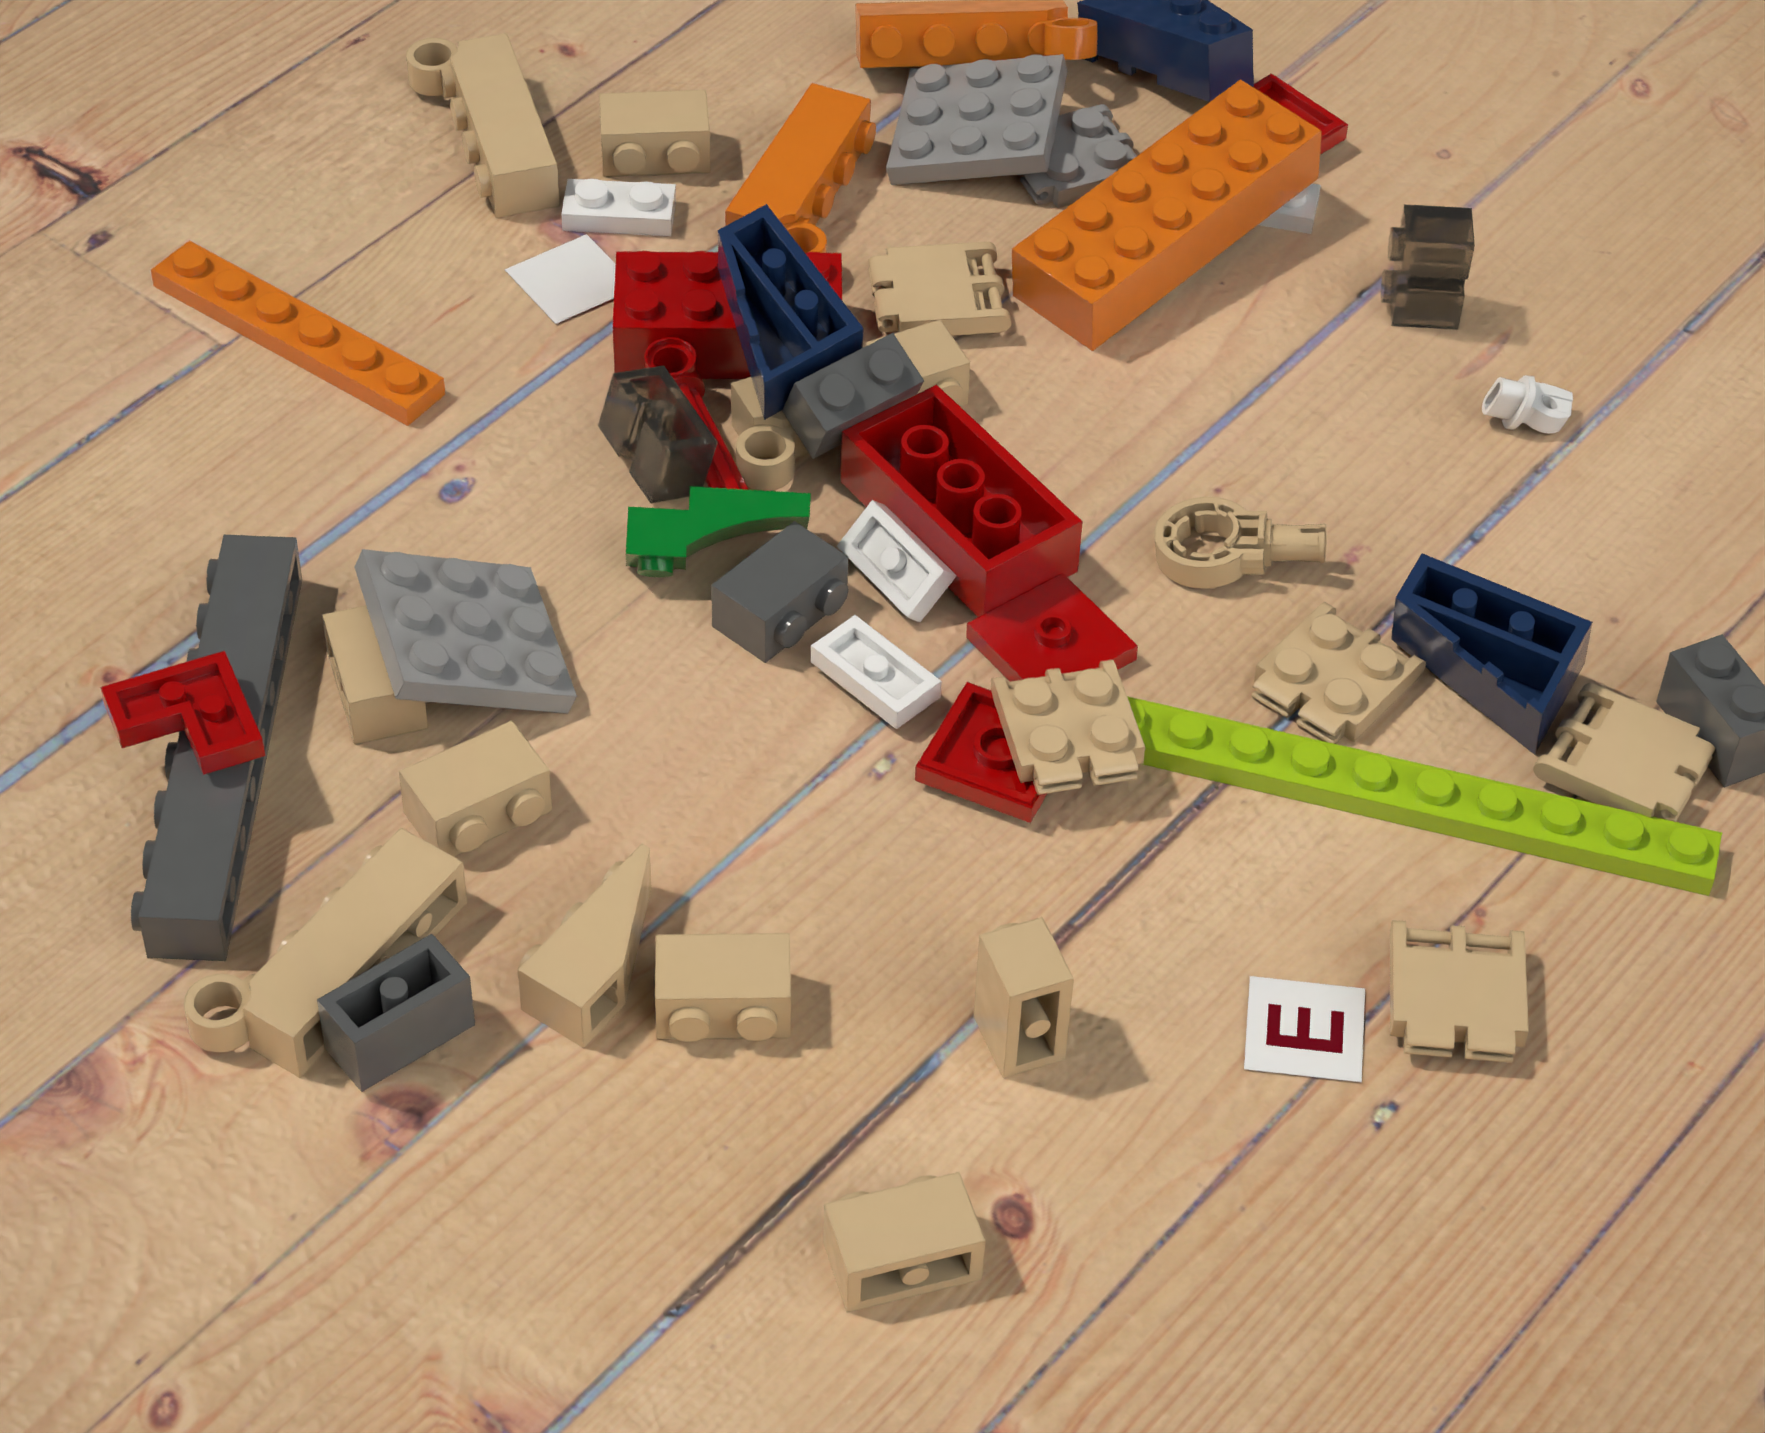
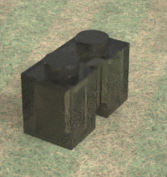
M1404 204L1400 227H1391L1389 233L1388 260L1394 261L1393 270L1384 269L1381 280V303H1390L1391 326L1458 330L1465 298V279L1469 278L1475 247L1472 208Z
M664 365L613 373L598 427L618 457L623 456L626 459L632 460L629 473L650 503L690 497V486L704 487L718 443Z

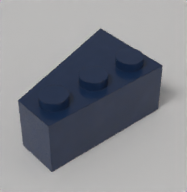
M1082 0L1077 2L1078 18L1097 21V55L1084 60L1093 63L1098 60V56L1117 61L1118 71L1128 75L1135 74L1136 68L1157 75L1158 85L1208 102L1212 101L1240 79L1250 86H1254L1253 29L1208 0Z
M767 204L718 230V270L764 420L783 410L794 383L862 349L864 328Z
M1421 553L1395 598L1391 640L1411 656L1415 655L1426 662L1425 667L1535 755L1585 664L1593 622Z

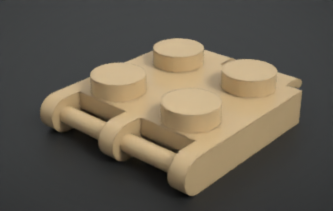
M991 242L887 247V255H877L869 258L868 271L872 294L875 297L874 306L878 329L883 332H901L941 320L951 336L1000 333L1008 330L1011 326V318L1009 312L1003 309L1000 298L1004 293L1003 280L1000 276L996 275L993 264L997 260L995 245ZM977 266H983L984 275H979ZM984 299L990 300L991 309H986Z
M1323 602L1256 665L1255 683L1253 685L1256 691L1251 696L1286 718L1290 717L1299 708L1298 716L1302 718L1298 719L1296 724L1325 742L1336 744L1343 736L1354 742L1418 680L1425 669L1426 662L1415 655L1408 659L1391 647L1381 643L1380 634L1370 628L1364 632L1336 616V608Z
M1114 660L1101 661L1099 668L1064 674L1061 673L1059 668L1049 669L1045 671L1044 677L1027 678L1018 681L1007 682L1004 676L991 678L992 697L1020 783L1033 781L1036 792L1040 795L1082 788L1080 779H1083L1082 773L1086 772L1089 773L1093 786L1137 779L1135 771L1138 770V764H1143L1145 745Z
M1594 683L1585 684L1577 696L1580 703L1571 719H1564L1559 724L1555 732L1558 740L1548 755H1542L1538 758L1533 767L1534 774L1549 784L1593 803L1639 813L1649 818L1652 816L1676 822L1692 794L1691 790L1697 786L1713 758L1714 745L1698 737L1699 727ZM1590 710L1596 712L1588 726L1583 724ZM1568 746L1573 747L1574 750L1567 761L1560 760Z
M1392 920L1390 928V1036L1404 1037V1053L1452 1057L1454 1042H1464L1465 1059L1512 1063V1054H1515V1047H1525L1529 1032L1525 932L1510 930L1509 937L1466 933L1465 926L1451 925L1450 932L1406 928V921ZM1406 941L1449 945V949L1406 945ZM1466 946L1508 950V954L1466 950Z

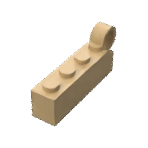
M504 33L458 41V48L454 43L442 38H426L413 43L406 52L409 85L414 91L422 95H443L444 98L453 97V99H450V108L456 131L465 130L462 132V142L467 163H477V165H474V176L480 198L489 197L496 218L559 207L557 162L508 34Z
M941 320L894 333L924 379L918 393L938 385L960 407L968 404L970 361ZM881 338L863 343V348ZM751 377L732 382V426L739 436L736 442V466L749 488L762 491L782 488L794 476L795 458L807 455L809 452L782 411L764 420Z
M400 828L383 846H377L369 852L361 868L341 888L333 889L325 897L320 909L299 931H292L283 939L277 953L256 974H251L243 980L230 974L209 975L198 980L189 988L184 998V1010L192 1040L200 1048L211 1052L232 1051L249 1041L250 1049L300 1078L326 1051L317 999L430 934L436 936L467 904L463 862L407 830ZM230 1006L238 1009L233 1015L225 1019L210 1020L203 1017L208 1011L216 1007Z

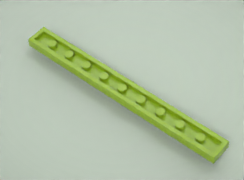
M1127 696L1145 745L1142 765L1706 896L1710 895L1714 883L1722 832L1652 816L1649 818L1631 811Z

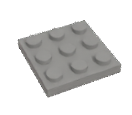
M1064 54L1050 56L1030 55L1025 58L997 61L982 59L973 63L943 66L930 64L921 68H911L886 166L890 184L897 185L1048 172L1068 72Z
M362 549L354 568L396 699L569 713L577 695L531 567Z

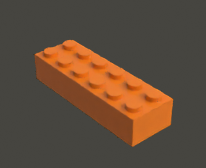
M1240 79L1012 248L1013 296L1085 347L1094 351L1281 208L1290 199L1319 178L1322 131Z

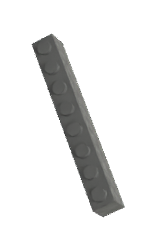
M224 534L218 559H210L208 562L206 582L210 598L208 603L199 604L196 621L197 636L200 640L199 647L189 649L187 661L221 651L226 652L262 736L265 756L203 775L185 730L179 731L177 742L168 743L165 754V775L167 780H169L166 791H157L154 803V824L156 829H158L156 840H147L143 851V876L147 879L144 891H136L134 893L131 905L132 929L142 932L147 958L227 960L303 580L296 537Z

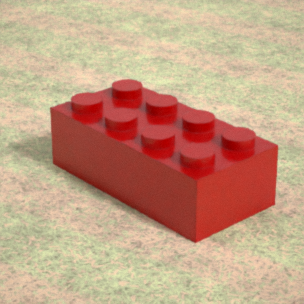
M616 251L612 327L615 378L645 379V351L652 342L666 337L683 339L694 347L697 371L701 379H746L751 377L718 270V252ZM805 253L842 300V253Z
M938 385L926 389L842 431L841 483L866 507L872 500L886 505L957 575L948 588L977 617L1062 573L1069 577L1078 572L1083 521Z

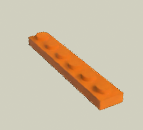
M190 240L151 269L153 286L406 426H409L445 395L444 378Z

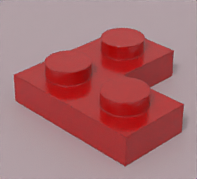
M225 651L101 687L104 705L121 748L185 730L203 775L265 756L262 736Z

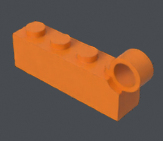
M958 0L855 3L856 56L860 68L913 67L930 64L943 66L973 63L982 59L992 61L1018 59L1030 55L1050 56L1064 54L1065 60L1092 58L1097 55V21L1086 18H1068V7L1063 0Z
M811 83L726 208L725 226L767 204L805 253H827L826 235L815 225L820 217L825 219L829 215L835 194L840 186H847L851 181L855 163L862 153L868 154L872 148L876 135V124L870 122L871 99Z

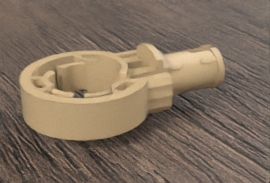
M1198 497L1172 506L1159 518L1154 531L1156 559L1159 568L1172 581L1192 588H1216L1235 582L1243 575H1264L1266 567H1271L1272 562H1326V524H1272V519L1267 518V511H1246L1241 505L1218 497ZM1195 526L1197 533L1205 531L1217 532L1220 536L1226 538L1224 546L1214 550L1213 553L1192 552L1190 559H1187V550L1184 546H1181V543L1191 536L1190 527Z

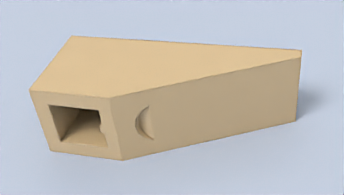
M642 843L624 862L618 861L613 864L604 876L602 884L584 903L578 902L574 904L565 914L560 927L542 945L537 944L530 948L518 967L517 975L521 1010L583 1048L626 1004L652 889L650 848Z

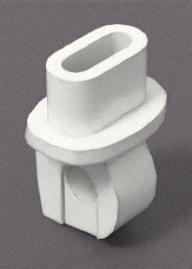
M1525 375L1518 381L1499 377L1483 400L1482 412L1484 415L1502 419L1503 426L1506 429L1514 430L1521 423H1525L1539 432L1556 433L1561 430L1571 416L1573 393L1556 386L1535 382L1534 376Z

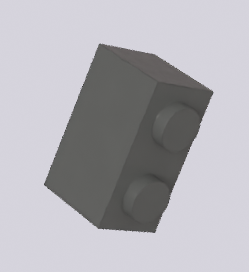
M891 333L794 383L782 412L812 459L841 445L843 430L918 394L924 379L894 333Z
M794 521L711 585L712 627L764 663L768 662L784 648L794 646L802 638L805 631L824 616L832 615L841 608L848 595V556Z
M1723 634L1670 652L1656 700L1657 704L1665 714L1699 727L1698 737L1714 745L1713 758L1708 768L1723 787L1765 773V685Z
M433 934L426 936L317 999L324 1048L361 1092L475 1026L470 976Z

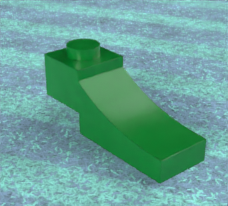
M690 486L689 510L628 507L626 566L637 567V573L642 576L670 577L673 576L674 569L686 570L687 557L718 542L751 533L783 530L794 521L807 529L810 518L811 493Z

